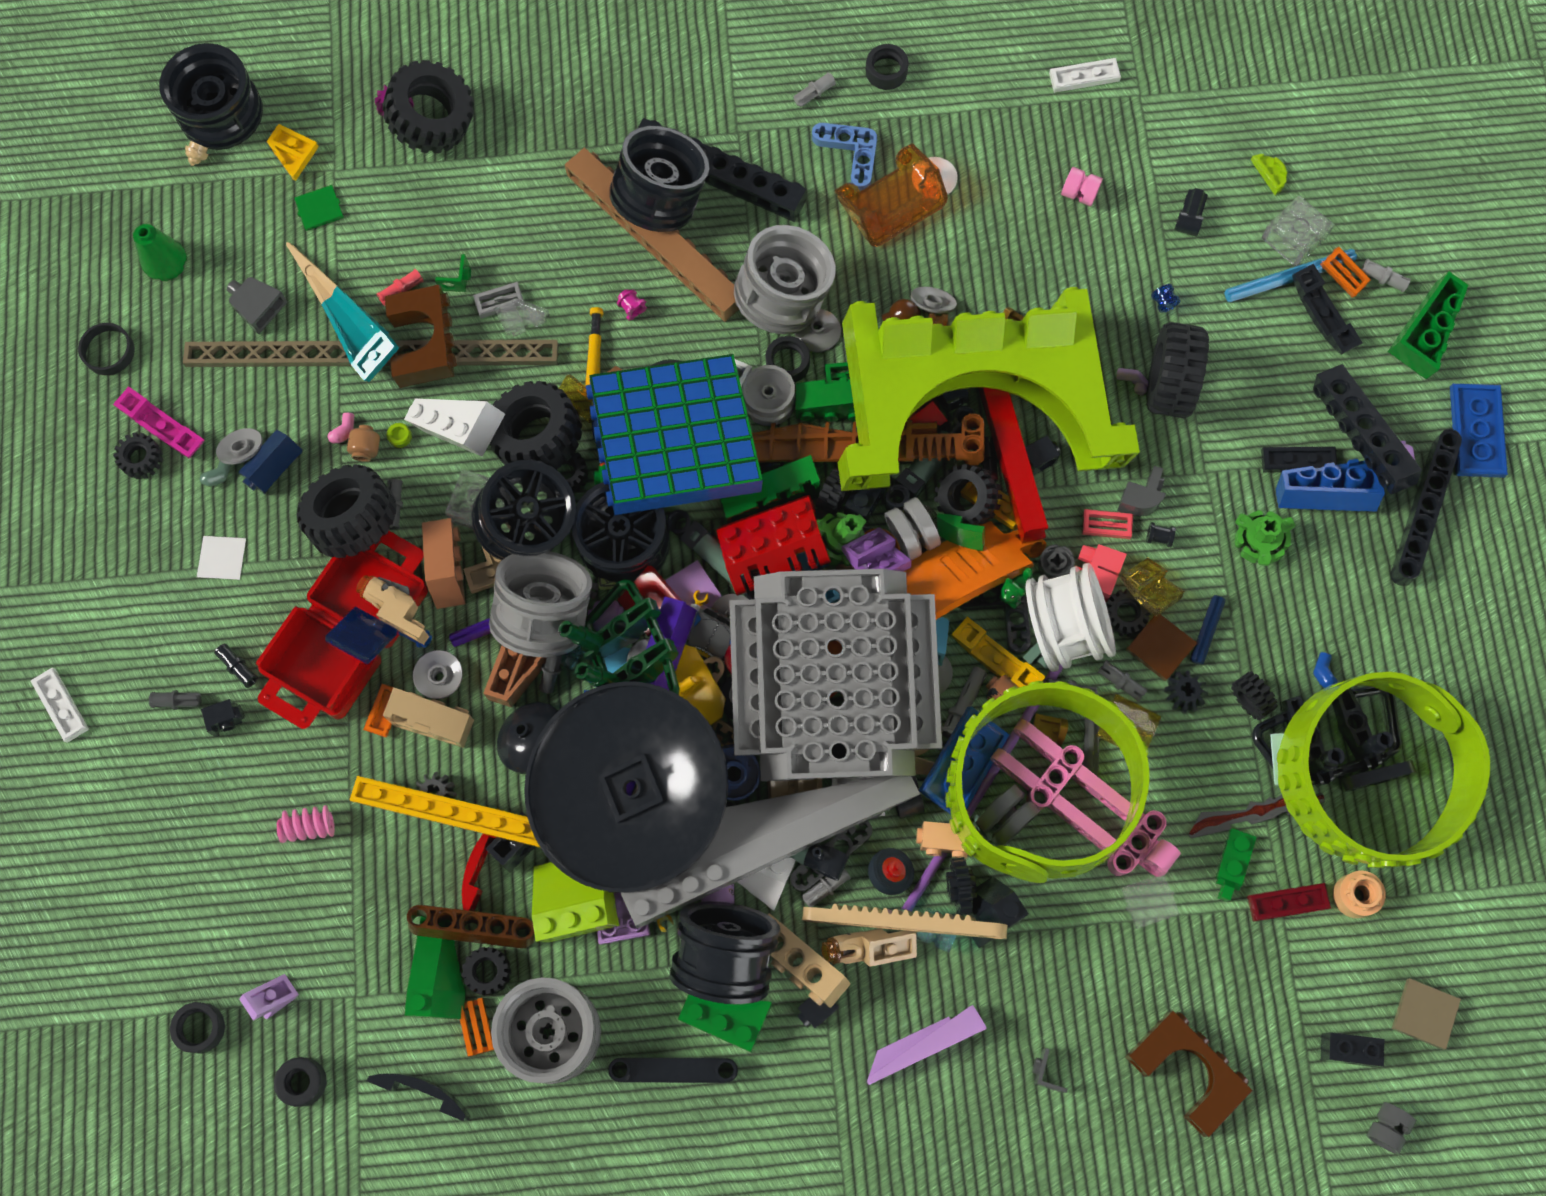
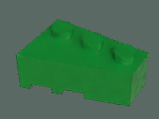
M841 377L840 382L826 384V380L796 383V419L807 422L815 419H825L829 422H835L839 419H848L851 422L856 421L851 383L848 381V378Z
M688 994L678 1020L752 1053L772 1002L758 1001L749 1004H724L700 999Z

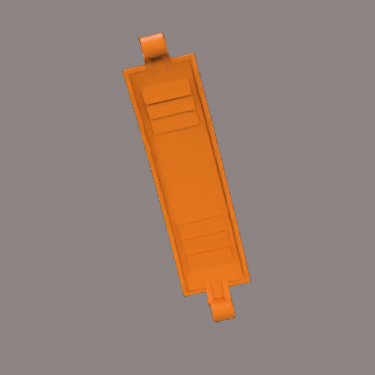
M989 521L979 525L985 526V545L983 551L966 548L947 540L941 543L940 546L930 551L927 550L921 556L912 560L911 568L903 571L906 572L907 593H910V595L935 594V614L937 620L976 596L1004 583L1007 578L1013 579L1021 575L1026 568H1032L1034 566L1033 562L1024 553L1031 558H1036L1045 550L1046 542L1040 539L1022 544L1018 530L1004 534ZM831 641L827 645L828 651L831 654L837 655L842 651V645L838 641ZM833 692V693L830 695V698L833 697V696H834L836 693H838V692Z

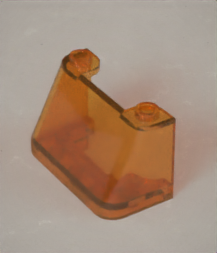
M913 143L901 149L896 155V170L862 191L854 183H846L834 190L837 199L871 246L879 247L934 214L947 203L948 196L939 168Z

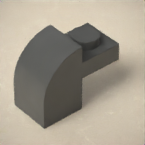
M1153 467L1146 487L1128 481L1117 511L1130 513L1137 517L1153 513L1166 495V493L1161 492L1165 478L1161 477L1163 468Z

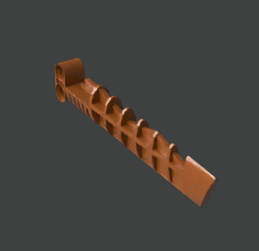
M978 414L966 415L962 420V433L937 434V423H913V420H908L905 423L900 439L898 461H914V459L918 458L919 461H923V458H928L929 461H932V458H938V461H941L942 458H947V461H950L951 458H956V461H964L968 465H978L984 460V420ZM856 421L853 422L852 432L831 429L830 422H826L825 427L799 423L776 428V423H772L770 430L752 433L759 463L794 462L811 455L813 462H838L846 447L859 443Z

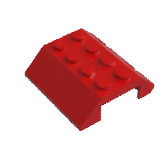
M810 494L722 525L716 530L725 566L737 596L747 593V588L741 574H744L749 590H754V579L752 578L751 570L758 568L760 575L767 574L765 566L768 567L770 573L793 571L788 559L791 557L795 570L802 571L803 567L798 559V553L806 552L809 566L812 569L818 568L812 549H815L821 566L831 563L828 550L821 536L815 516V507Z

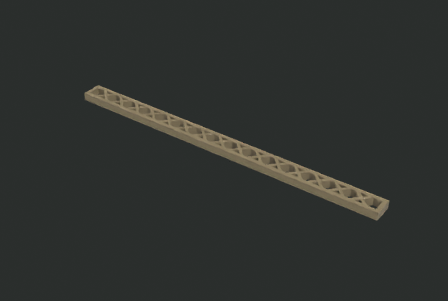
M394 340L399 349L393 356L399 355L404 349L417 351L423 348L430 340ZM454 340L455 345L451 347L459 351L455 356L457 366L558 365V340ZM340 341L185 342L183 355L185 367L352 366ZM475 348H480L483 351L478 357H472L469 353ZM498 348H503L506 351L501 357H495L492 353ZM521 348H526L530 351L524 357H519L516 354ZM544 348H552V357H542L539 352ZM266 349H271L274 352L268 358H261L259 356ZM289 349H294L297 352L291 358L283 356ZM312 349H317L320 352L314 358L306 356ZM335 349L343 351L337 358H332L329 355ZM192 350H202L204 352L199 358L191 359ZM219 350L227 352L221 359L213 357ZM242 350H249L251 352L244 359H239L236 356ZM390 359L384 366H391Z

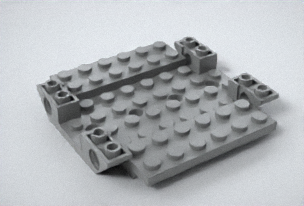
M889 569L785 571L754 576V600H729L734 756L760 755L761 781L916 776L915 750L942 748L935 594L910 595V593H907L906 572ZM836 590L840 595V600L836 603L828 602L825 597L826 592ZM838 641L842 645L841 653L837 655L831 654L827 648L828 643ZM833 692H839L844 696V703L841 706H833L830 703L829 698ZM835 744H842L846 748L844 758L837 759L832 755V747Z

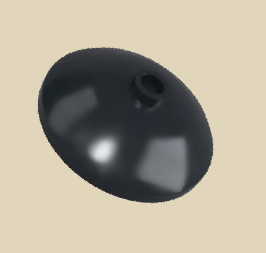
M533 702L519 707L507 717L501 726L497 738L498 756L507 768L519 774H526L532 749L544 727L558 712L556 708L547 703Z

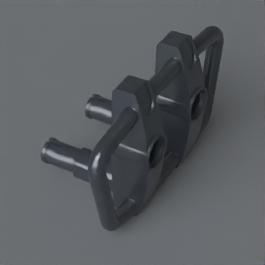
M1370 686L1355 689L1349 688L1331 703L1338 722V730L1342 733L1356 760L1338 766L1345 759L1343 750L1334 748L1333 750L1325 751L1320 732L1315 728L1309 750V773L1312 786L1320 787L1329 784L1335 780L1334 778L1361 769L1365 772L1382 765V762H1385L1400 751L1402 741L1396 701L1393 694ZM1380 694L1385 699L1389 732L1383 731L1378 735L1372 736L1367 716L1363 713L1356 698ZM1300 696L1284 700L1282 702L1283 712L1257 724L1252 731L1253 743L1272 769V750L1264 741L1262 734L1284 722L1288 726L1292 717L1304 704ZM1348 718L1356 721L1357 729L1349 725Z

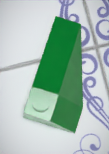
M421 916L420 924L426 921L425 917ZM443 920L439 923V926L443 928L451 925L450 920ZM417 936L407 987L404 1016L461 1019L462 1007L465 1011L466 989L462 981L460 962L454 945L455 940Z

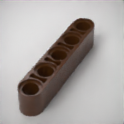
M415 905L407 913L409 930L417 936L513 948H528L535 940L533 922L528 918L427 905ZM422 916L426 918V921L422 924L413 923L416 917ZM443 920H450L452 922L449 927L443 928L439 926V923ZM469 923L478 925L473 931L465 929V926ZM495 926H501L504 928V931L500 934H494L491 932V929ZM521 929H526L530 932L526 937H520L516 933Z

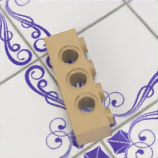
M768 913L780 926V934L777 938L778 943L784 942L780 950L770 954V957L773 959L771 964L780 973L786 970L792 976L789 980L799 989L805 986L810 991L808 996L819 1006L825 1003L831 1008L851 983L841 972ZM797 958H803L799 966L793 967V962ZM821 973V979L817 983H812L813 976Z

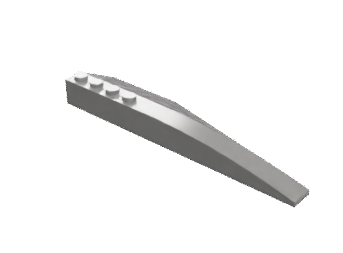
M911 776L875 777L726 807L721 825L713 841L703 855L688 870L658 887L640 892L621 893L636 928L639 929L688 904L694 903L920 795V792Z

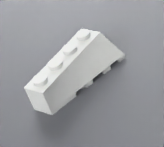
M788 857L738 881V883L774 911L796 860Z

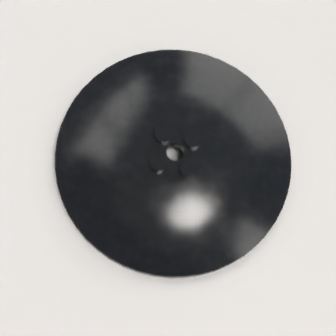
M617 682L596 687L575 697L564 705L551 718L539 735L532 749L525 775L524 794L527 817L535 839L544 854L558 869L573 880L597 890L618 893L640 892L658 887L688 870L707 850L721 825L728 797V770L721 743L714 729L702 713L689 701L668 689L642 682ZM635 781L638 785V790L634 795L629 796L626 792V786L629 782Z

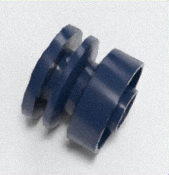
M734 744L722 746L727 769L731 766H736L741 770L737 777L732 778L728 776L727 800L745 799L755 791L759 784L761 775L759 762L754 755L734 756Z

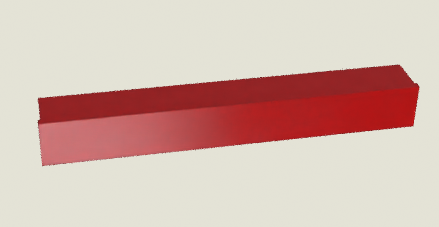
M978 387L1021 542L1024 544L1029 541L1045 539V530L1048 529V524L1010 393L993 388Z

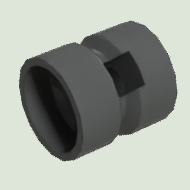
M1383 1102L1377 1114L1379 1121L1372 1123L1366 1136L1380 1147L1399 1155L1406 1142L1404 1135L1411 1133L1417 1120L1399 1107Z

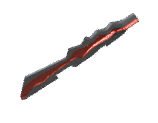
M1323 793L1316 794L1319 802L1324 803ZM1282 794L1275 799L1269 797L1264 803L1250 801L1246 810L1201 812L1189 833V837L1196 838L1228 831L1231 829L1230 825L1248 821L1252 825L1273 819L1279 814H1291L1286 808Z

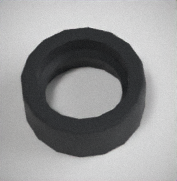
M881 44L876 46L867 56V79L873 86L883 90L895 89L901 86L908 74V56L897 45ZM881 59H893L899 63L900 70L893 75H883L875 71L874 64Z
M781 336L773 340L768 346L765 354L766 365H775L774 357L777 352L783 349L796 350L801 355V364L798 368L787 371L795 383L808 373L810 367L809 349L799 338Z
M192 1002L185 1004L177 1010L171 1020L169 1029L171 1039L176 1047L184 1052L199 1054L208 1052L216 1047L224 1036V1016L218 1008L208 1003ZM204 1012L212 1021L211 1034L202 1043H191L184 1037V1022L192 1013Z

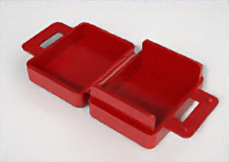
M391 531L380 538L381 541L376 545L374 543L369 547V550L358 552L356 556L350 557L346 555V558L332 557L307 593V600L312 604L310 608L306 609L295 606L256 662L259 672L269 679L258 695V702L301 729L308 728L320 710L334 719L344 718L381 664V656L373 649L374 645L377 644L382 648H390L399 637V631L383 623L377 616L379 609L363 597L364 590L373 577H381L407 586L410 590V596L418 607L428 594L426 583L413 574L424 558L423 550ZM380 543L407 557L401 566L375 552ZM281 687L307 702L303 711L276 696Z

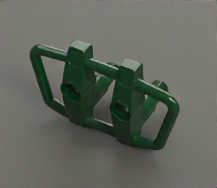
M624 579L616 583L586 617L585 627H578L569 621H564L560 624L558 630L561 633L560 636L572 640L573 643L581 646V649L586 652L584 654L585 659L593 662L595 667H592L585 662L579 663L575 668V674H578L576 677L588 681L590 685L595 687L617 682H642L650 684L664 671L669 690L679 695V684L673 666V661L679 652L675 647L674 641L663 636L657 622V618L661 614L656 603L657 601L651 598L644 599L633 581ZM627 589L636 605L615 616L597 633L594 632L593 624L622 591ZM649 628L656 644L631 657L627 663L614 673L608 672L603 658L631 643H635Z

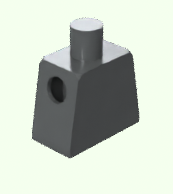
M252 277L247 278L242 284L232 280L227 286V291L232 294L229 298V303L257 334L262 332L287 303L281 291Z

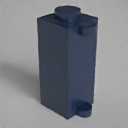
M276 430L260 447L257 454L250 458L238 473L245 478L242 482L253 491L257 488L265 495L298 455H301L303 450L288 435Z

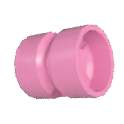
M1072 167L1061 195L1072 200L1077 197L1080 203L1091 207L1103 178L1093 174L1086 176L1085 171Z

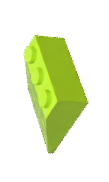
M552 862L534 866L532 921L536 942L549 943L619 926L614 892L585 886L564 874Z

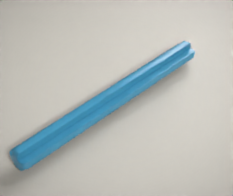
M1345 250L1344 252L1355 262L1357 259L1355 250ZM1338 256L1335 257L1343 266L1345 265ZM1327 257L1228 288L1224 292L1227 302H1233L1294 282L1292 277L1294 273L1312 264L1315 265L1319 273L1325 272L1326 270L1320 264Z

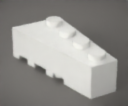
M415 399L404 420L423 432L483 457L505 413L487 401Z

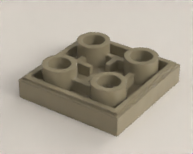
M1409 978L1406 980L1391 1029L1439 1049L1446 1050L1461 999Z

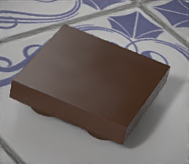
M1157 612L1126 651L1166 682L1197 642Z

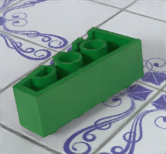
M1450 271L1436 281L1387 352L1425 379L1439 371L1440 361L1447 349V341L1455 326L1454 321L1457 313L1460 311L1468 284Z
M809 455L761 474L763 480L761 492L720 498L719 500L728 524L808 494L811 495L812 500L817 499L820 496V480L812 457Z

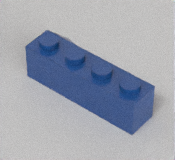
M1358 459L1348 460L1347 463L1335 465L1334 462L1327 463L1324 467L1320 468L1308 466L1283 470L1275 489L1278 508L1377 512L1385 494L1384 487L1380 485L1374 471L1367 467L1365 460L1359 461Z

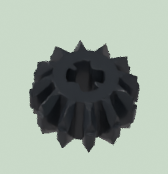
M1186 671L1184 676L1180 672H1176L1174 678L1170 677L1167 680L1169 686L1164 688V692L1169 694V696L1165 700L1166 702L1173 701L1175 703L1172 706V710H1176L1180 706L1182 714H1185L1188 708L1194 713L1198 710L1197 706L1202 707L1205 704L1203 698L1208 696V692L1202 690L1206 686V682L1199 683L1197 681L1200 678L1199 674L1192 678L1190 671ZM1183 688H1186V692H1187V693H1190V695H1189V696H1185L1186 693H1185L1184 691H1181V690H1182Z

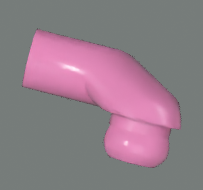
M343 413L342 425L328 433V440L332 444H340L348 439L350 431L354 429L355 415L353 413Z

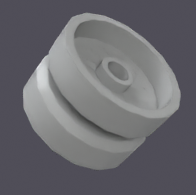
M763 365L753 369L746 376L743 382L742 393L747 415L755 423L762 426H771L772 423L778 425L791 417L795 409V384L791 375L785 369L776 365Z
M914 497L904 503V513L896 507L885 513L884 516L888 527L897 539L902 553L911 560L921 556V545L929 551L941 545L937 529L918 498Z

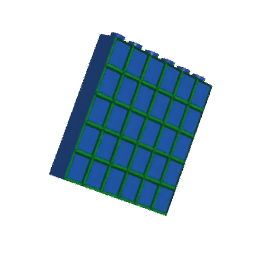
M734 354L589 375L590 385H586L588 400H593V406H590L592 421H597L598 427H594L596 442H601L602 448H598L600 463H605L606 469L602 470L604 485L609 484L610 491L606 492L608 507L613 506L614 515L762 491V475Z

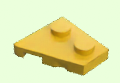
M280 124L277 125L267 140L269 147L295 181L319 148L316 141Z

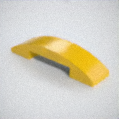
M966 617L951 634L970 655L999 678L1003 675H1009L1011 681L1018 687L1027 686L1035 681H1044L1046 678L1029 663H1023L986 635L987 631L969 617Z

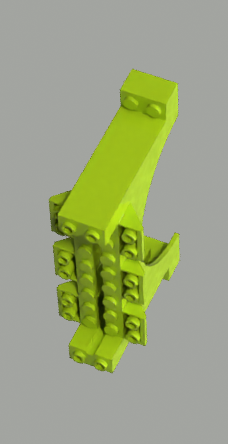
M1078 287L1067 288L1062 292L1050 310H1044L1040 307L1033 308L1027 312L1022 321L1005 319V313H996L995 311H986L977 315L965 312L956 316L951 326L933 324L932 318H924L923 316H914L904 320L892 317L883 321L878 330L875 303L857 301L850 304L842 326L859 443L846 447L838 461L841 491L890 487V474L899 473V444L908 418L931 399L949 391L969 387H984L1006 391L1029 401L1041 409L1065 436L1074 455L1078 471L1124 468L1140 453L1135 425H1126L1124 422L1111 425L1087 289H1079Z

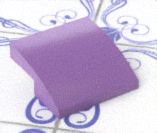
M880 527L842 546V552L854 569H889L903 572L911 568L912 560L895 548L896 539Z

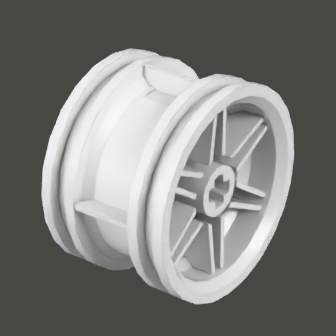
M1085 563L1083 570H1080L1077 566L1071 567L1070 574L1048 579L1046 575L1039 576L1038 582L1033 578L1026 581V597L1033 629L1044 661L1050 671H1058L1059 665L1064 669L1070 668L1072 660L1093 655L1097 661L1103 659L1104 653L1108 657L1115 656V640L1108 609L1098 578L1090 563Z

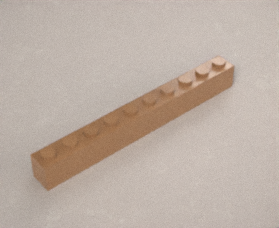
M584 147L564 164L567 176L724 322L739 310L734 297V284L728 280L727 274L720 268L716 269L712 265L710 258L704 253L701 255L696 250L695 245L689 239L685 240L678 230L671 232L646 230L627 221L617 212L609 197V188L615 171L609 166L605 167L596 153H590Z

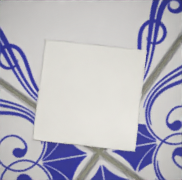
M203 536L197 577L240 580L246 538Z

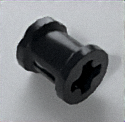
M1150 522L1146 543L1157 542L1166 544L1167 547L1171 548L1175 537V526L1168 528L1155 525V522Z

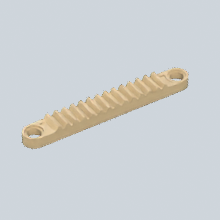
M834 904L831 909L803 907L802 921L1007 939L1008 925L976 921V918L970 915L964 917L959 914L953 916L946 913L944 916L938 912L932 914L926 911L925 913L914 911L913 913L909 910H904L903 912L898 909L892 911L887 908L882 910L877 907L871 909L867 906L861 908L855 905L851 907Z

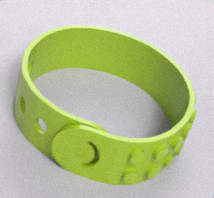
M1397 672L1365 674L1332 684L1315 693L1304 702L1292 717L1284 732L1280 749L1277 753L1278 785L1286 803V808L1300 826L1301 831L1320 845L1319 848L1330 855L1342 857V861L1349 864L1358 865V862L1365 863L1368 868L1411 866L1421 864V859L1429 857V859H1433L1442 855L1444 849L1461 840L1463 833L1476 819L1486 796L1490 777L1488 745L1480 726L1470 713L1450 693L1441 687ZM1352 686L1375 687L1401 699L1425 723L1444 734L1453 756V784L1448 802L1442 814L1422 840L1397 854H1386L1366 848L1345 835L1328 817L1312 786L1309 773V750L1314 730L1321 716L1331 703Z
M1035 681L1020 688L1017 686L1005 690L1003 692L1004 695L996 700L992 697L982 705L983 710L978 716L973 714L966 723L965 729L962 732L965 737L959 736L951 756L955 761L951 760L946 777V782L950 783L945 799L946 808H950L952 819L949 820L951 829L954 834L958 835L962 842L963 850L970 857L973 856L981 863L1018 879L1034 883H1045L1047 878H1067L1087 873L1104 863L1127 840L1142 816L1149 790L1147 745L1142 741L1134 722L1127 718L1116 704L1100 697L1090 689L1080 688L1062 681L1055 683ZM1045 705L1073 711L1088 718L1105 730L1120 748L1128 766L1131 781L1130 807L1126 823L1117 840L1111 846L1095 855L1083 859L1064 861L1044 858L1010 846H993L986 841L975 829L969 818L962 790V771L966 749L974 736L985 725L996 717L1014 709Z

